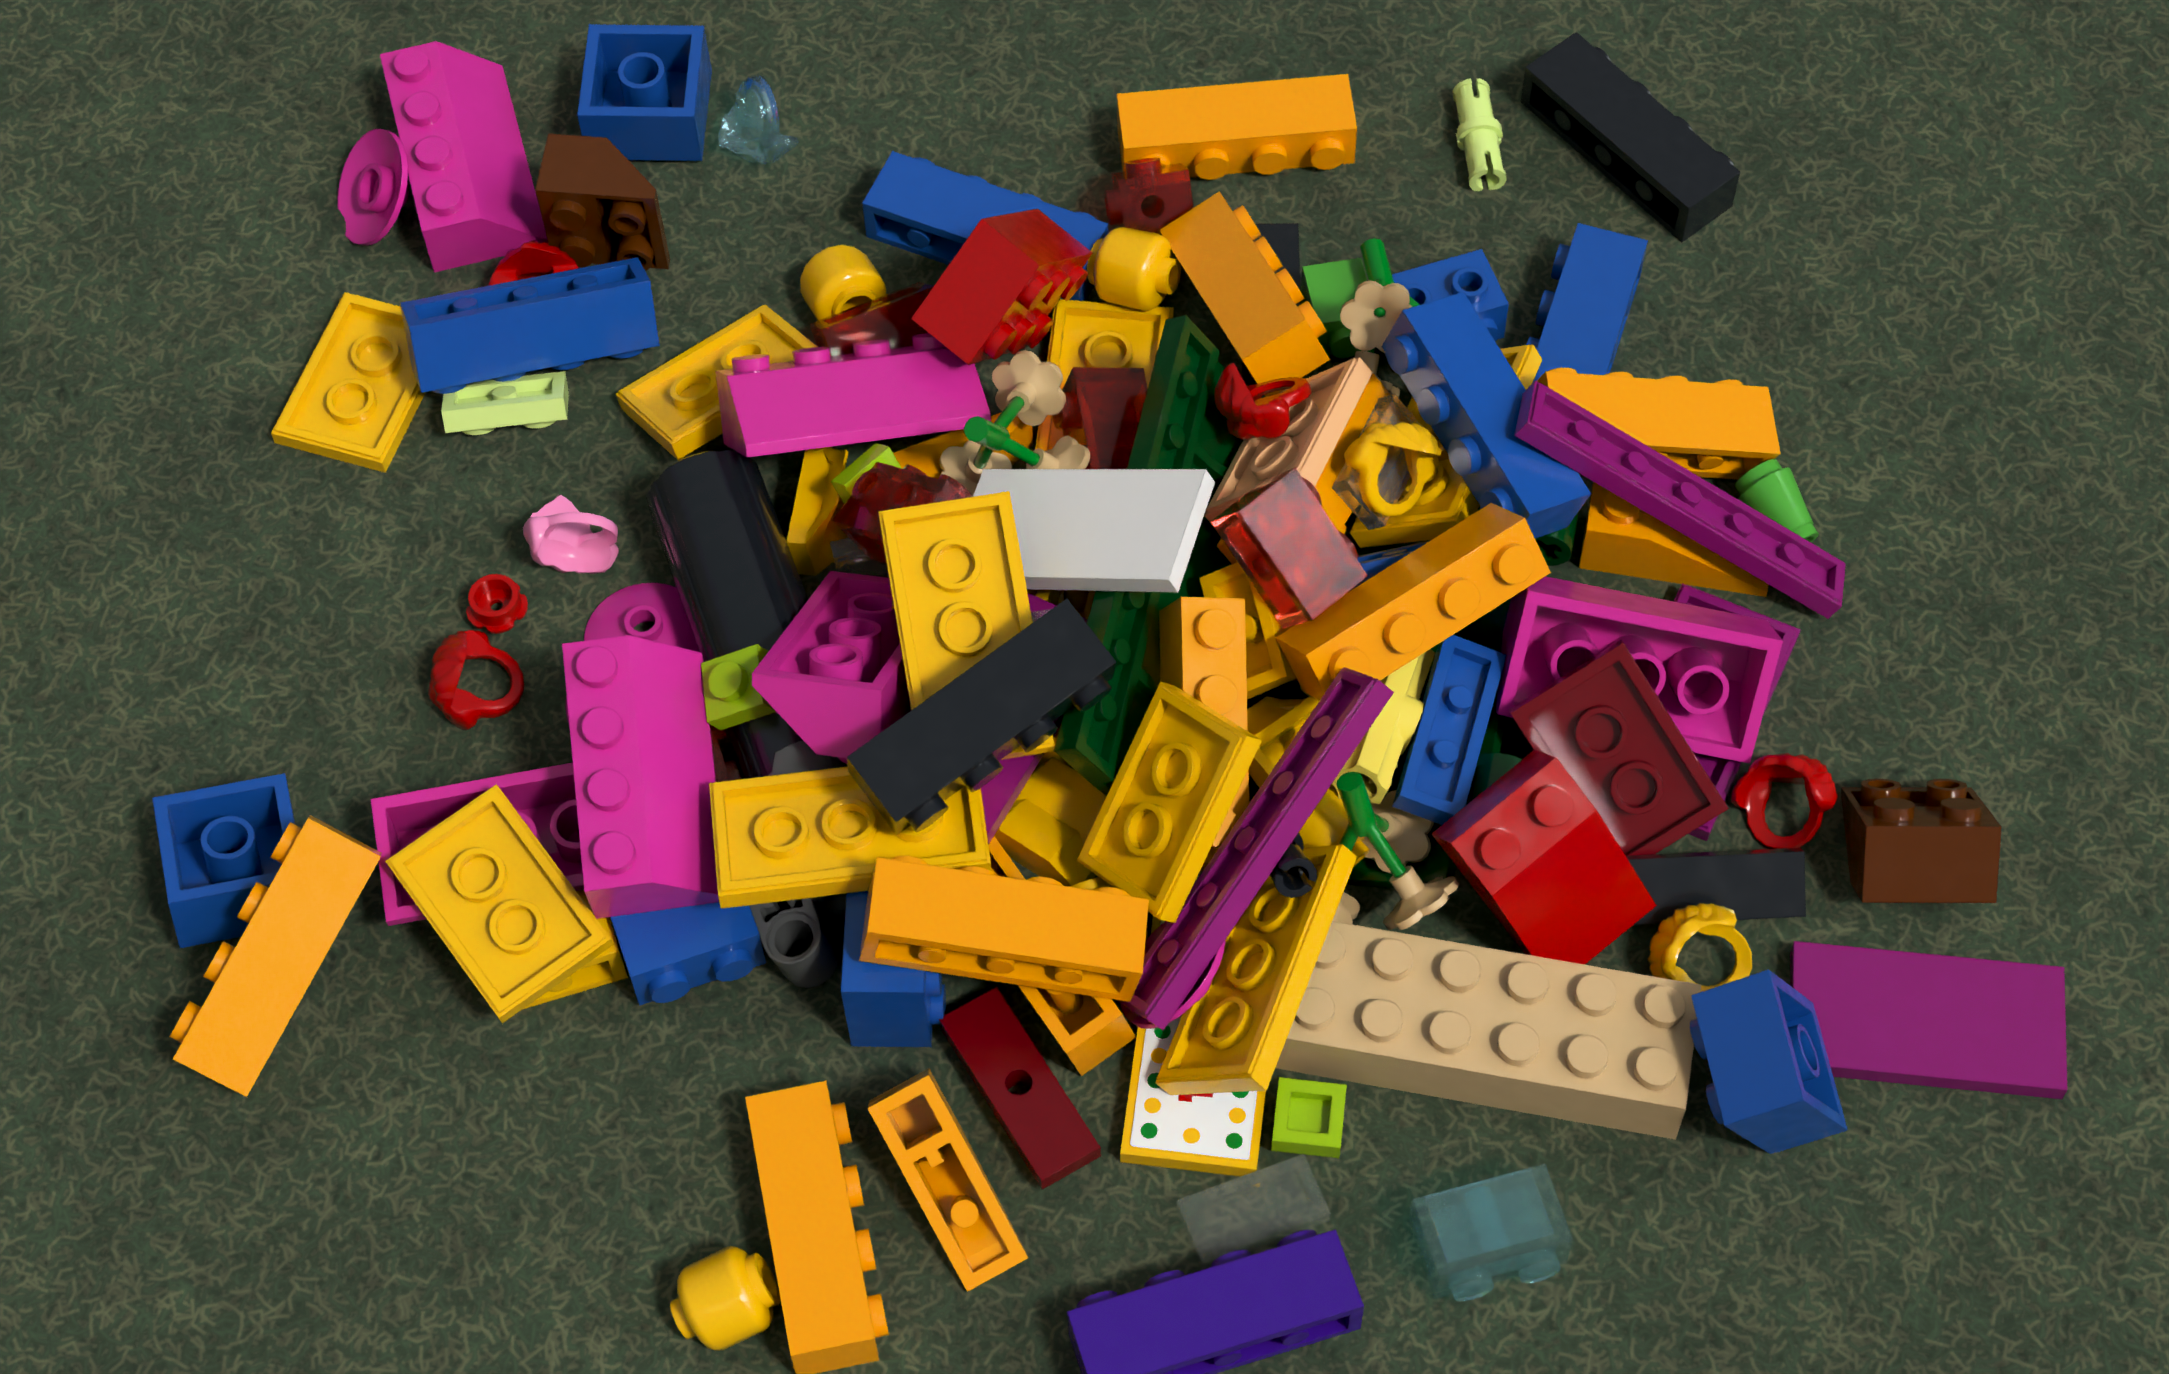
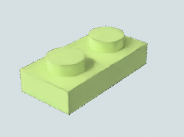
M561 371L525 375L512 381L484 380L466 384L463 389L457 392L443 394L441 413L445 433L462 431L467 435H482L493 431L496 427L523 425L527 428H543L554 424L558 420H567L569 390L566 373Z

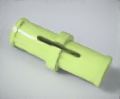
M1471 78L1466 79L1454 87L1453 99L1456 102L1460 124L1457 128L1456 140L1460 150L1465 151L1469 186L1474 191H1483L1481 176L1486 175L1488 190L1500 189L1506 182V172L1503 169L1499 148L1503 133L1501 124L1493 116L1490 87L1485 80L1477 78L1476 88L1478 95L1474 96Z

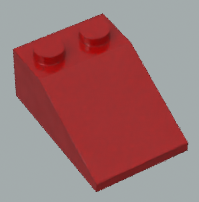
M1533 750L1432 833V836L1526 955L1585 965L1657 906L1596 808L1557 757Z

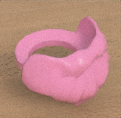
M562 495L557 496L553 501L544 505L538 512L532 513L523 527V534L529 544L532 559L541 566L552 567L562 573H605L613 565L619 553V549L615 544L618 536L617 525L603 516L579 512L573 503ZM590 525L599 526L603 530L592 533Z

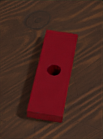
M997 987L946 1014L943 1019H939L940 1029L1042 1190L1101 1157V1147ZM1019 1084L1030 1088L1027 1093L1022 1095H1015L1009 1092L1011 1087Z

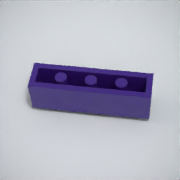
M1336 1229L1317 1235L1315 1230H1302L1281 1239L1276 1248L1253 1255L1248 1250L1229 1252L1215 1259L1211 1263L1210 1268L1184 1275V1272L1180 1270L1167 1271L1150 1278L1144 1284V1288L1119 1296L1115 1291H1102L1082 1299L1077 1304L1076 1309L1067 1311L1068 1334L1081 1374H1216L1361 1329L1364 1305Z

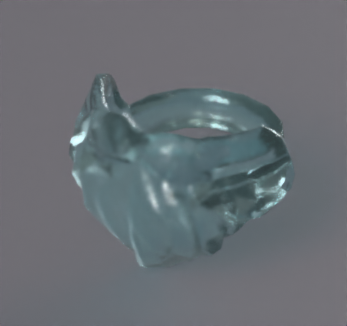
M757 74L742 81L735 95V104L730 112L722 118V124L718 133L719 146L731 150L752 163L767 164L778 161L799 144L798 138L784 136L779 133L778 108L774 94L766 79Z

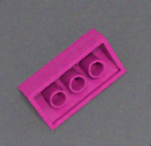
M438 41L380 54L399 138L407 156L408 176L417 214L434 273L505 256L508 251L517 249L522 244L532 240L539 243H548L503 66Z
M929 333L912 336L913 346L890 349L889 340H869L853 343V354L830 356L829 347L804 348L792 351L793 361L770 364L769 355H748L732 358V369L716 370L724 444L747 458L962 430L966 422L972 417L979 416L991 421V413L975 363L968 365Z
M830 571L752 672V686L817 755L838 757L840 761L847 764V757L911 711L894 609H891L893 600L889 578Z
M1546 576L1511 598L1502 635L1501 653L1507 656L1497 691L1496 712L1498 715L1512 717L1509 709L1622 640L1693 753L1750 764L1783 640L1768 620Z
M631 635L563 643L562 649L584 892L595 918L600 919L719 902L709 783L716 782L711 726L707 723L701 669V663L704 662L702 653Z
M573 763L371 799L377 851L382 853L378 862L385 918L388 926L425 920L426 918L385 861L496 784L575 891L584 890Z

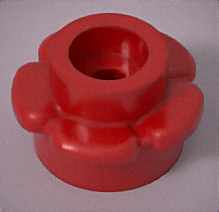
M489 574L481 577L471 586L468 594L470 606L466 608V615L469 622L478 629L485 627L488 632L493 634L504 633L514 627L516 620H521L525 617L528 610L527 597L520 593V586L511 578L502 574ZM495 603H501L503 605L502 608L499 610L491 609L492 605Z

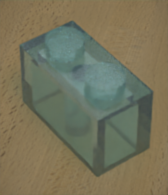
M1546 1164L1412 1199L1408 1224L1434 1299L1453 1294L1456 1301L1473 1300L1492 1291L1494 1288L1493 1283L1518 1276L1523 1283L1539 1282L1557 1274L1561 1270L1560 1265L1567 1263L1573 1238Z

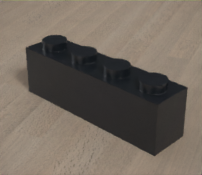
M1577 32L1525 67L1521 103L1680 242L1687 240L1733 206L1740 171L1735 168L1729 157L1720 151H1715L1693 132L1690 125L1683 118L1674 116L1652 97L1649 90L1642 83L1633 81L1611 62L1609 56L1602 49L1593 47Z
M1065 599L847 757L848 772L896 835L910 825L915 832H919L934 823L948 810L949 807L944 801L966 785L970 792H974L994 779L1004 768L999 760L1019 746L1025 752H1029L1045 742L1058 729L1053 721L1075 706L1082 713L1101 701L1112 690L1108 681L1113 678L1117 662L1071 602Z

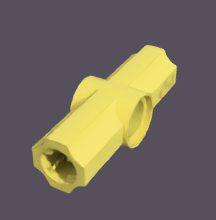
M1429 649L1380 680L1394 693L1333 781L1332 785L1337 790L1339 799L1341 797L1336 785L1337 780L1345 773L1357 772L1363 777L1370 802L1380 804L1391 786L1395 768L1398 766L1399 756H1402L1423 712L1424 702L1419 700L1435 655L1433 650Z

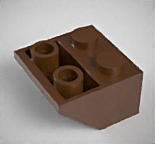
M548 133L535 192L549 245L559 247L561 251L566 252L576 261L577 266L580 268L590 266L591 264H605L638 257L645 271L650 268L669 269L670 255L657 192L650 182L608 138Z
M1878 778L1862 781L1861 787H1841L1850 883L1862 903H1996L2002 826L1972 787H1967L1966 783L1953 779L1929 780L1926 787H1901L1899 782Z

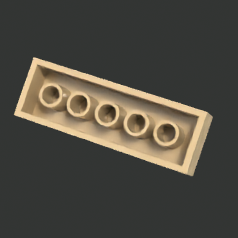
M1332 921L1275 1068L1676 1140L1686 1110L1694 1049L1690 1032V1021L1697 1017L1691 995L1700 993L1701 985Z

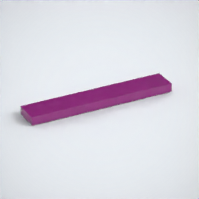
M1534 381L1522 394L1515 431L1516 437L1825 618L1829 619L1842 607L1845 562L1542 383Z
M1346 667L1340 670L1193 885L1176 923L1168 922L1145 955L1143 974L1131 1001L1117 1000L1119 1003L1161 1030L1165 1029L1176 1013V1010L1183 1003L1394 692L1380 680Z

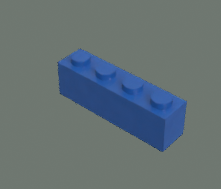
M894 151L891 152L862 203L866 237L947 265L951 263L979 221L988 217L1039 209L1090 251L1098 239L1104 238L1108 234V223L1097 220L1088 213L1073 212L1043 202L1032 194H1019L989 184L978 176H966L936 166L927 159L912 158ZM1088 261L1086 262V264H1085L1084 267H1083V269L1086 270V271H1087ZM1088 276L1079 290L1069 300H1087L1094 287L1089 282Z
M1578 223L1571 245L1560 243L1551 273V278L1559 280L1555 292L1544 291L1537 313L1536 325L1544 327L1540 339L1529 337L1526 344H1534L1542 358L1534 381H1537L1546 371L1556 368H1572L1579 374L1605 375L1611 372L1642 273L1648 240Z
M638 257L400 303L411 366L421 393L429 391L440 394L453 393L463 389L469 383L490 379L502 382L512 381L524 376L526 372L550 367L556 370H569L581 366L586 360L606 356L630 358L639 355L643 349L660 346L651 282Z
M1461 292L1402 310L1385 339L1382 348L1386 353L1390 367L1403 380L1417 403L1421 417L1432 427L1448 453L1453 469L1462 476L1480 505V509L1493 503L1525 517L1535 539L1567 528L1589 498L1591 492L1578 472L1515 436L1522 394L1526 389L1465 293Z

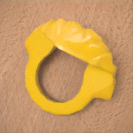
M1400 422L1395 425L1373 423L1358 439L1348 446L1344 453L1346 464L1359 473L1361 497L1370 511L1384 517L1400 516L1411 510L1420 499L1424 484L1432 481L1436 476L1439 467L1438 456H1441L1442 450L1439 448L1434 435L1419 424H1409L1406 422ZM1390 446H1397L1403 449L1407 470L1412 478L1409 492L1402 500L1396 503L1386 502L1381 497L1378 489V475L1386 460Z
M1699 903L1698 905H1687L1683 909H1675L1673 916L1661 921L1658 931L1650 941L1651 953L1648 961L1650 962L1649 969L1652 976L1698 984L1682 968L1676 966L1677 958L1683 945L1697 931L1702 934L1715 935L1726 939L1735 952V964L1731 974L1717 985H1701V992L1749 976L1752 970V951L1745 937L1735 929L1737 918L1734 910L1712 903Z

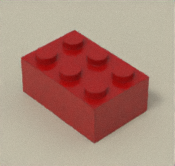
M1039 209L983 218L979 221L911 319L968 365L990 358L996 360L1001 355L1007 353L1015 354L1026 346L1032 349L1045 337L1052 327L1054 320L1048 315L1060 298L1065 301L1069 300L1086 280L1088 272L1083 267L1093 252Z

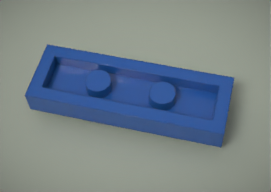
M1455 635L1448 637L1438 644L1422 700L1424 702L1423 712L1411 738L1392 807L1443 825L1465 807L1506 654Z

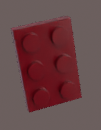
M1622 640L1509 709L1532 748L1557 757L1596 808L1625 856L1656 854L1729 809Z

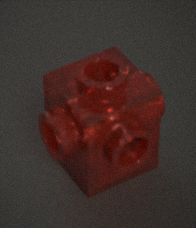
M1157 157L1125 162V172L1112 173L1114 189L1104 190L1105 207L1110 226L1119 224V227L1162 235L1159 231L1160 229L1193 209L1189 170L1182 163L1161 166L1160 158ZM1155 195L1151 206L1141 208L1142 201L1147 196Z

